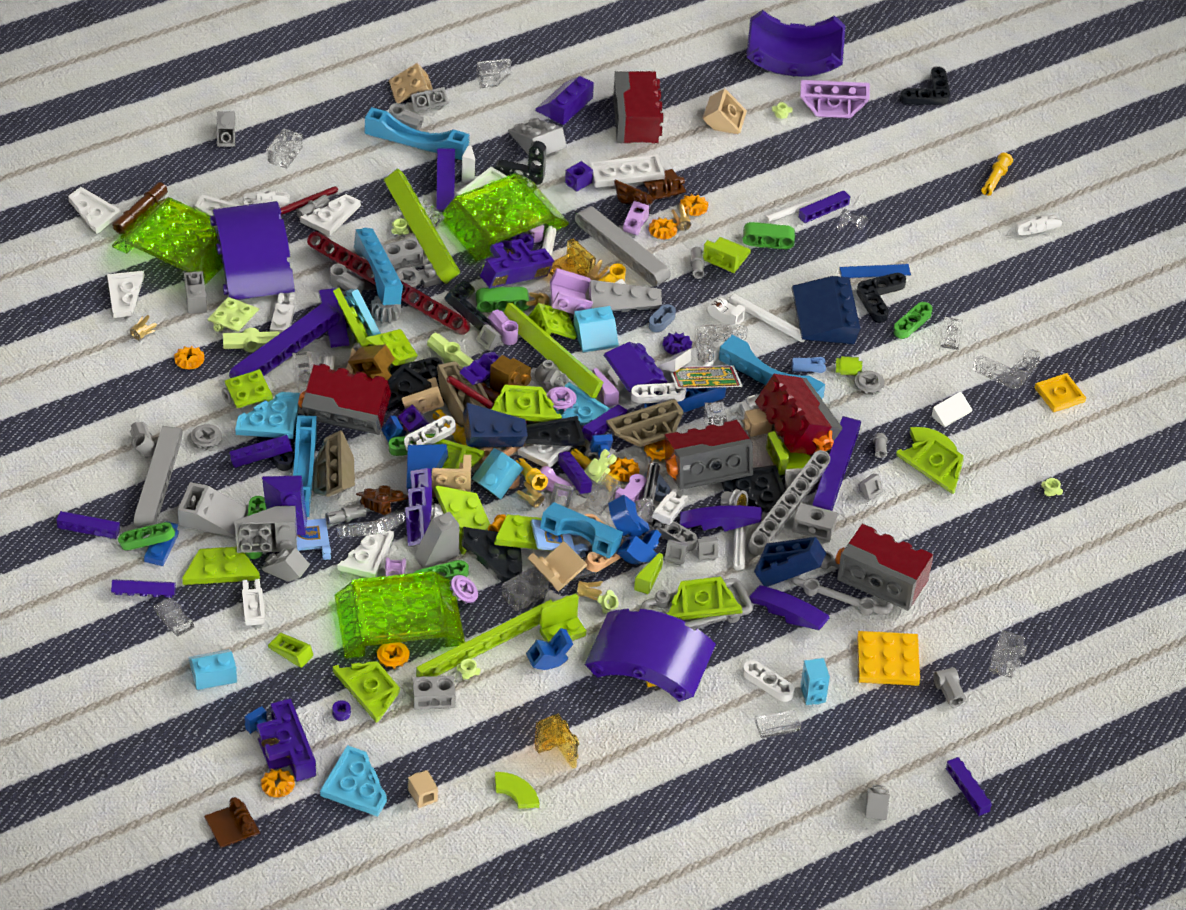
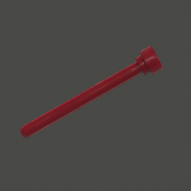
M333 186L280 208L281 215L303 207L309 201H314L323 195L328 197L338 192V187Z
M453 376L447 377L449 384L485 407L492 409L495 403Z

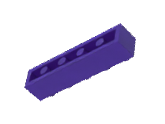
M845 190L800 208L798 217L804 223L810 222L849 205L851 196Z
M618 404L583 426L584 438L591 442L593 435H601L610 430L606 420L627 414V409Z
M284 435L230 451L231 462L235 468L290 452L292 447L288 435Z
M567 451L559 453L558 464L580 494L591 493L592 481L573 455Z
M60 511L57 517V528L117 539L120 532V522Z
M113 579L111 585V593H114V595L127 593V596H134L135 594L147 596V594H152V597L165 595V597L172 598V595H175L176 582Z
M959 757L948 760L946 770L978 816L990 812L991 800L986 797L984 790L979 787L978 782L974 780L971 772L965 767L964 762Z

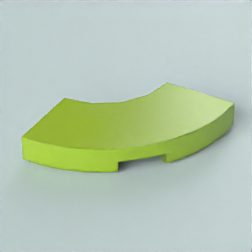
M910 427V434L914 443L923 442L929 437L936 436L956 451L958 450L947 436L936 430L924 427Z
M495 772L496 793L510 796L516 802L518 809L539 808L538 795L527 781L511 773Z

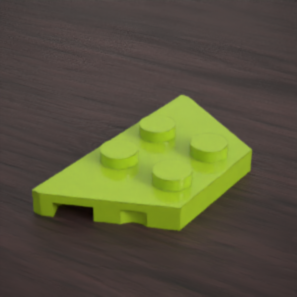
M340 288L333 290L356 341L361 347H366L362 342L368 336L363 324L357 317L358 315L354 307H349Z
M401 329L366 337L362 342L366 347L369 344L372 346L386 344L395 358L392 362L395 366L413 362L418 357Z
M504 385L491 409L525 419L526 421L546 422L562 419L561 414H557L554 410L553 402L547 397L542 387Z
M425 434V436H426L427 438H433V437H434V436H430V435ZM444 439L432 444L447 445L448 457L442 467L446 469H459V463H463L464 455H471L472 468L485 455L483 450Z
M936 436L929 437L923 442L914 443L911 448L903 451L899 449L896 452L897 457L951 494L955 493L964 455Z
M435 486L434 492L443 513L445 514L450 511L459 523V550L461 555L465 554L467 551L462 547L461 537L463 527L488 530V526L491 525L477 493Z
M507 514L494 541V545L537 549L531 520H542V518Z
M237 547L204 548L198 550L182 580L183 585L241 582L242 580L255 581V579H260V573L245 553H237Z
M720 576L681 581L678 593L674 596L672 606L666 614L681 620L740 614L743 613V610Z
M377 661L365 664L353 663L351 667L339 668V665L333 666V673L371 718L376 723L379 722L400 693V687Z

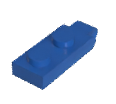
M169 522L175 531V536L169 541L150 545L144 556L145 562L164 566L179 535V530H177L178 524Z

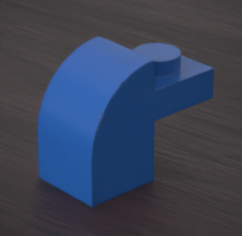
M622 495L608 503L611 519L617 530L623 532L622 536L628 534L629 536L636 535L638 537L650 530L649 524L637 515L635 502L627 496Z
M658 530L647 531L642 539L636 535L626 537L617 554L630 564L650 562L657 555L654 549L658 546V540L662 534Z
M560 628L549 642L536 640L526 652V655L533 668L549 670L561 666L568 660L566 653L573 646V642L567 630Z

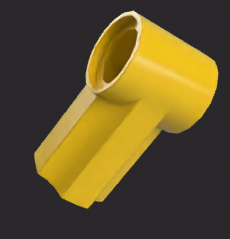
M613 264L609 272L598 281L615 283L623 279L625 282L626 269L622 264Z

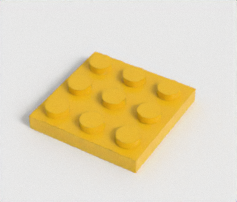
M858 631L859 683L919 686L918 634Z

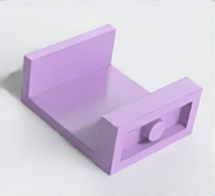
M556 268L550 280L552 308L574 314V311L590 309L593 302L586 300L585 293L591 279Z

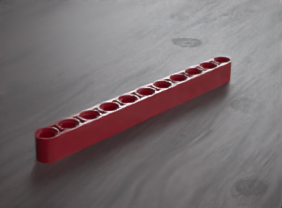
M313 232L308 236L307 243L311 248L332 261L344 265L346 269L376 286L375 278H372L373 271L367 260L318 232ZM401 281L404 288L401 301L460 335L468 333L470 323L463 316ZM419 296L417 302L414 303L415 298ZM433 305V308L428 311L429 307ZM447 313V317L443 319V315ZM462 321L461 326L457 328V324Z

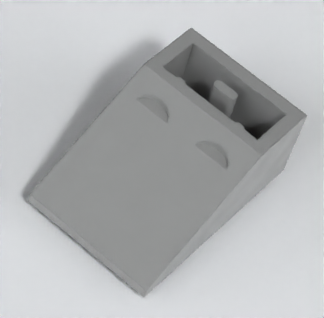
M532 118L528 123H519L514 125V128L508 129L511 136L528 155L529 148L534 141H541L546 145V155L567 147L563 127L540 120L539 118Z
M190 482L178 509L179 526L236 538L235 521L244 518L247 507L210 486Z
M275 506L236 520L237 553L281 552L284 549H297L296 506Z

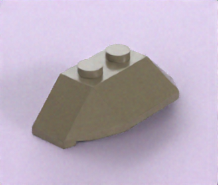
M457 362L440 364L437 366L440 393L455 423L464 426L462 413L467 403L484 408L487 407L449 384L447 377L453 376L487 399L489 398L481 383L472 385L459 373L463 367L459 366Z
M672 399L606 420V423L615 436L638 447L664 440V434L676 432L683 415V410L677 401Z
M341 430L324 439V445L319 450L315 459L314 493L316 495L330 497L355 486L354 456Z

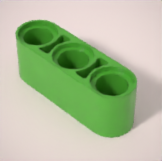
M748 222L743 227L742 240L748 246L791 249L795 242V229L788 225Z
M525 287L480 288L475 294L476 306L480 312H492L497 309L504 312L508 303H513L521 311L529 308L526 305V302L529 301V294Z

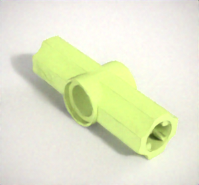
M247 328L243 333H223L224 349L244 348L245 351L253 353L280 333L279 331L259 332L256 328Z
M436 332L427 341V346L443 358L444 364L455 361L459 366L465 367L473 362L470 357L460 350L458 343L449 342Z

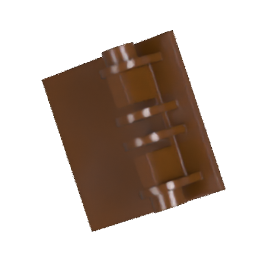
M673 169L664 171L665 179L643 182L654 200L686 193V189L682 185L685 184L684 177L677 176Z
M614 180L617 197L621 203L630 205L634 201L646 205L653 203L654 198L652 195Z
M381 485L377 489L367 488L363 492L356 493V495L361 497L360 503L364 505V508L383 515L391 512V502L409 499L408 495L403 494V491L390 489V486Z
M232 797L229 800V807L204 816L220 848L260 834L245 803L241 802L237 797Z

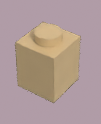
M759 408L745 411L744 419L742 420L744 424L743 429L747 430L750 437L767 434L772 431V424L766 419L765 412Z
M428 770L408 777V791L418 808L438 801V787Z

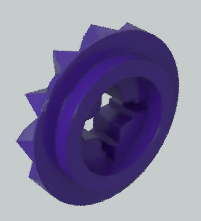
M668 333L663 339L662 346L666 352L675 355L691 349L692 341L684 333Z

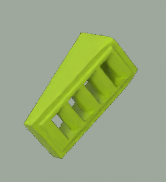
M658 553L635 577V591L645 594L650 593L662 569L663 554Z
M281 632L268 644L269 649L301 668L314 655L310 644Z

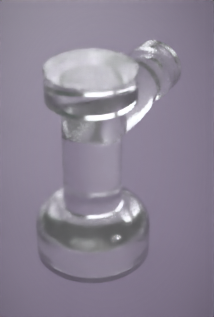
M843 209L840 214L842 220L836 227L838 230H842L849 221H852L858 229L863 230L867 224L868 217L864 215L858 217L849 213V210Z

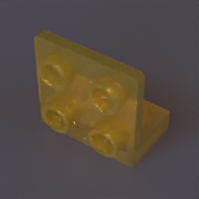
M572 238L567 241V254L554 260L549 274L553 276L556 268L586 277L590 272L593 259L594 268L596 258Z
M557 713L536 722L535 749L538 754L549 751L557 746L573 769L577 766L579 740L569 730L566 720H562Z

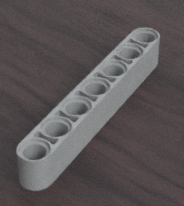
M589 206L575 214V221L580 228L652 286L656 287L671 277L670 270L665 264L594 207Z
M162 426L135 512L134 528L157 524L181 445L182 428Z
M819 450L814 453L754 531L747 545V549L752 555L758 556L762 554L766 543H771L823 475L830 462V456L827 452Z

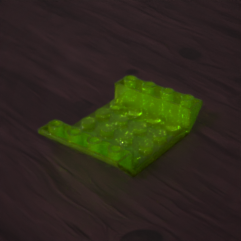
M518 173L455 196L440 215L441 221L475 261L491 256L490 248L492 244L546 223L548 226L556 228V230L569 225V222L532 180Z
M170 197L153 204L112 244L113 248L126 254L135 247L186 271V273L202 271L204 285L223 268L221 254L218 255L216 244H219L214 226L211 227L210 216Z
M435 571L354 579L334 595L345 659L364 657L365 646L442 637L444 638L445 647H454L465 643L457 598L453 596V591L449 589L451 580Z

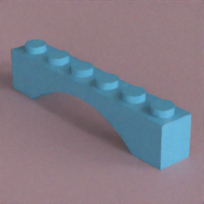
M372 107L365 117V134L434 153H437V148L455 149V159L462 160V156L469 146L470 134L454 129L442 133L419 131L401 123L389 112Z
M356 229L354 250L358 256L365 257L369 262L374 274L379 299L383 305L401 304L403 284L374 229Z
M733 334L720 346V361L727 365H734L735 369L764 385L768 383L774 373L803 377L808 379L821 399L824 397L825 384L811 376L791 375L769 367L755 356L748 342Z
M297 415L293 476L302 475L307 517H310L317 416Z

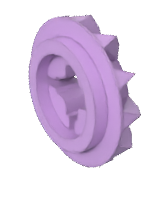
M555 387L547 393V397L554 404L553 408H556L557 411L559 409L564 411L567 408L572 409L573 405L576 404V394L569 388Z
M462 575L453 577L449 588L453 591V596H456L458 601L462 600L464 604H472L476 601L478 590L475 584Z

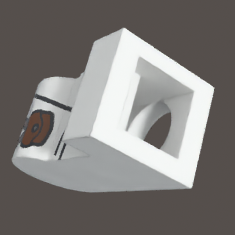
M717 298L708 307V312L714 319L736 329L744 320L745 307L740 304L736 307L723 298Z

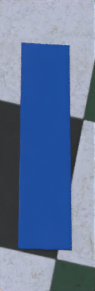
M909 264L840 267L841 276L849 278L881 277L893 273H902L905 276L911 275Z

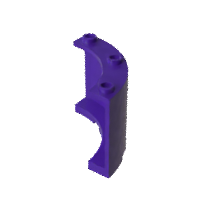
M764 10L750 18L747 58L759 67L781 75L804 77L823 74L843 65L845 25L835 15L812 26L790 23V25L780 22L781 20L772 17Z
M278 202L212 209L213 215L210 216L211 227L214 226L219 242V244H216L218 255L221 254L226 283L223 284L224 295L239 300L295 292L293 270L290 268V262L287 261V258H290L288 239L284 221L281 219V210Z
M619 609L607 613L584 665L597 678L607 675H625L645 680L662 688L678 702L694 697L716 644L697 628L694 631L685 625V621L674 616L647 609H640L639 612Z

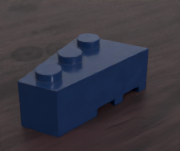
M470 403L466 404L462 414L467 446L523 447L528 437L525 419Z
M816 537L766 543L754 573L763 586L769 587L820 568L826 556V551Z

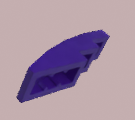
M437 148V212H454L455 149Z
M337 288L319 290L321 304L327 302L341 314L339 322L326 331L331 348L349 346L344 315L333 293V290Z
M495 352L484 353L480 359L474 360L469 366L463 367L459 373L472 385L478 384L490 378L491 364L499 356Z
M429 468L410 471L412 489H408L409 507L405 508L409 547L420 545L430 524L432 476L431 469Z
M741 505L703 507L683 511L680 515L681 526L691 528L701 525L703 531L722 526L725 532L762 521L761 507Z
M759 585L749 596L753 604L766 606L768 613L784 616L786 623L820 630L830 619L828 614L811 604L766 586Z

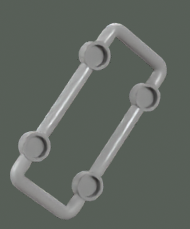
M826 551V556L820 568L828 569L830 566L839 568L833 555ZM800 575L791 578V582L796 586L802 587L806 595L814 596L820 593L859 607L863 615H871L873 612L886 615L890 613L894 606L892 603L886 602L885 606L881 607L876 605L872 598L864 597L858 599L821 586L815 578L803 580L799 578Z
M736 578L724 580L727 587H735L745 606L742 608L743 613L700 618L688 621L685 625L693 629L724 620L735 623L739 621L740 616L751 613L753 605L742 583ZM660 590L655 594L654 598L645 600L641 608L651 610L650 607L655 605L658 608H666L678 592L668 594L667 591Z

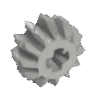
M375 296L374 300L371 301V315L375 318V321L381 320L382 324L384 322L391 323L392 320L397 321L401 314V304L383 305L378 296Z

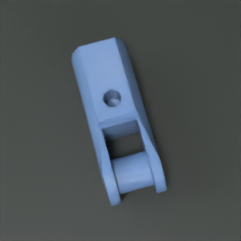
M823 357L792 358V372L823 373L826 371L825 359Z

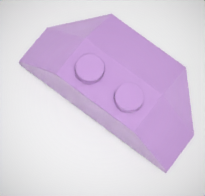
M801 80L800 98L816 117L852 118L869 101L870 83Z

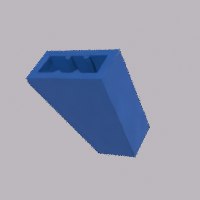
M446 444L408 445L407 492L408 489H412L410 471L429 468L431 469L432 476L433 468L443 467L448 457Z

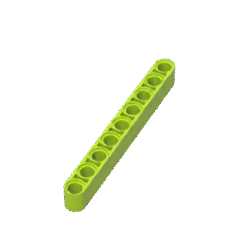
M397 168L384 178V182L437 275L447 284L460 274V270L407 178Z

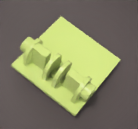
M228 297L208 318V321L213 322V329L217 332L222 331L224 327L239 332L258 312L259 308Z

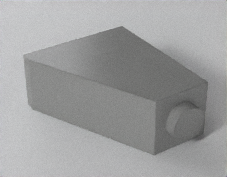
M450 511L432 518L415 553V559L423 569L436 566L459 556V523Z

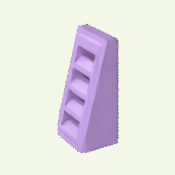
M594 368L592 373L604 382L598 393L602 404L607 407L618 405L619 391L597 368Z

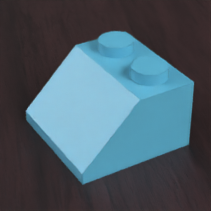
M610 306L574 311V330L583 353L619 346L615 318Z
M493 448L471 479L501 500L524 468L502 451Z
M229 649L188 657L197 690L237 683L236 664L233 653Z

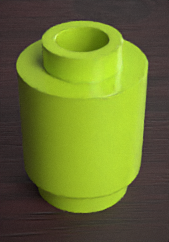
M841 356V358H836V373L856 376L858 372H862L863 361H859V357Z

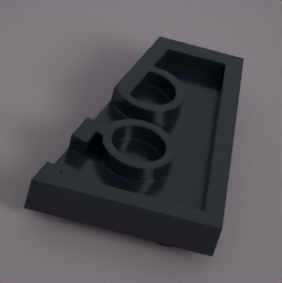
M403 364L388 379L391 396L387 410L402 403L403 397L431 388V382Z
M578 416L526 425L528 437L525 444L586 447Z

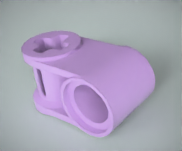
M386 558L385 589L389 593L397 594L403 590L406 573L405 558L402 560Z

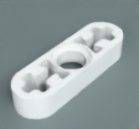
M675 383L636 385L631 390V399L638 404L662 403L672 399L679 402L684 400L686 395V388L677 389ZM660 391V392H662L663 394H662V395H655L654 392Z
M443 416L410 433L404 439L406 450L408 451V445H413L410 444V441L416 442L417 445H432L452 435L456 430L455 420L451 416ZM447 423L450 425V428L444 427V424ZM434 431L436 434L433 438H427L425 433Z
M750 660L744 664L743 676L779 701L788 702L792 700L794 686L790 682L757 661ZM766 678H770L774 682L772 684H767L763 680Z

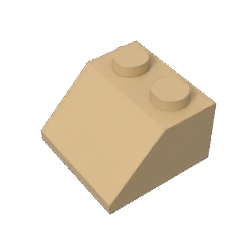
M724 88L709 97L703 119L713 130L739 134L747 111Z

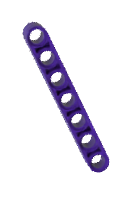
M322 303L235 365L230 370L229 377L234 378L259 369L263 376H265L336 325L341 318V314L329 303Z
M842 416L840 425L843 429L834 440L829 454L830 462L821 477L812 505L833 511L861 426V420Z

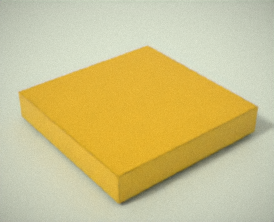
M1067 373L1035 383L1034 388L1053 413L1086 401V396Z

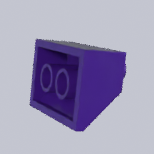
M582 76L568 80L535 108V111L564 125L593 99L594 82Z
M627 342L605 352L603 355L629 392L636 385L664 384L668 382L663 376L662 370L654 363L655 360L646 352L645 346L640 343Z
M302 475L262 476L266 510L275 506H296L297 535H306L307 513Z

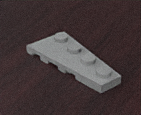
M597 280L589 282V301L593 302L590 309L610 306L612 311L628 312L631 309H659L662 305L661 289Z

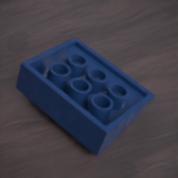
M829 276L792 285L791 289L802 340L855 344L861 328L849 277Z

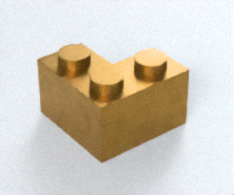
M382 344L360 347L348 360V363L355 374L356 372H363L367 374L368 378L382 376L388 380L391 374L387 368L395 358L387 345Z
M501 355L491 364L490 388L500 393L504 385L527 386L531 381V367L515 358L509 359Z

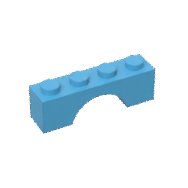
M555 502L543 512L540 529L556 536L575 534L584 537L591 543L593 552L610 558L620 548L623 532Z

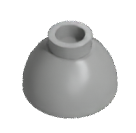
M545 360L537 367L535 379L539 383L544 384V380L551 369H557L559 373L560 370L553 361Z

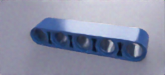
M726 387L686 388L685 399L677 403L682 408L683 413L722 400L726 396ZM644 403V408H647V407H650V406H653V405H656V404H659V403Z

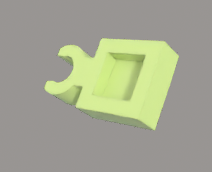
M606 449L601 452L599 460L594 458L584 470L587 476L598 485L611 471L608 465L613 464L617 459L613 454L607 458L610 453Z

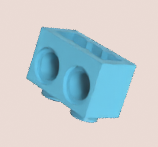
M824 658L804 661L800 687L806 705L826 703L830 676Z

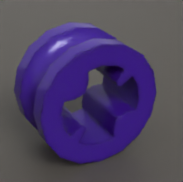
M340 700L333 704L332 715L334 719L338 721L349 719L351 706L347 701Z

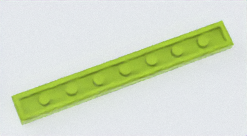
M508 303L504 314L509 320L515 321L518 324V334L547 360L553 361L559 370L566 374L591 398H597L604 382L513 303Z
M549 600L417 666L416 677L439 676L455 668L463 660L472 659L540 625L541 606L553 601Z

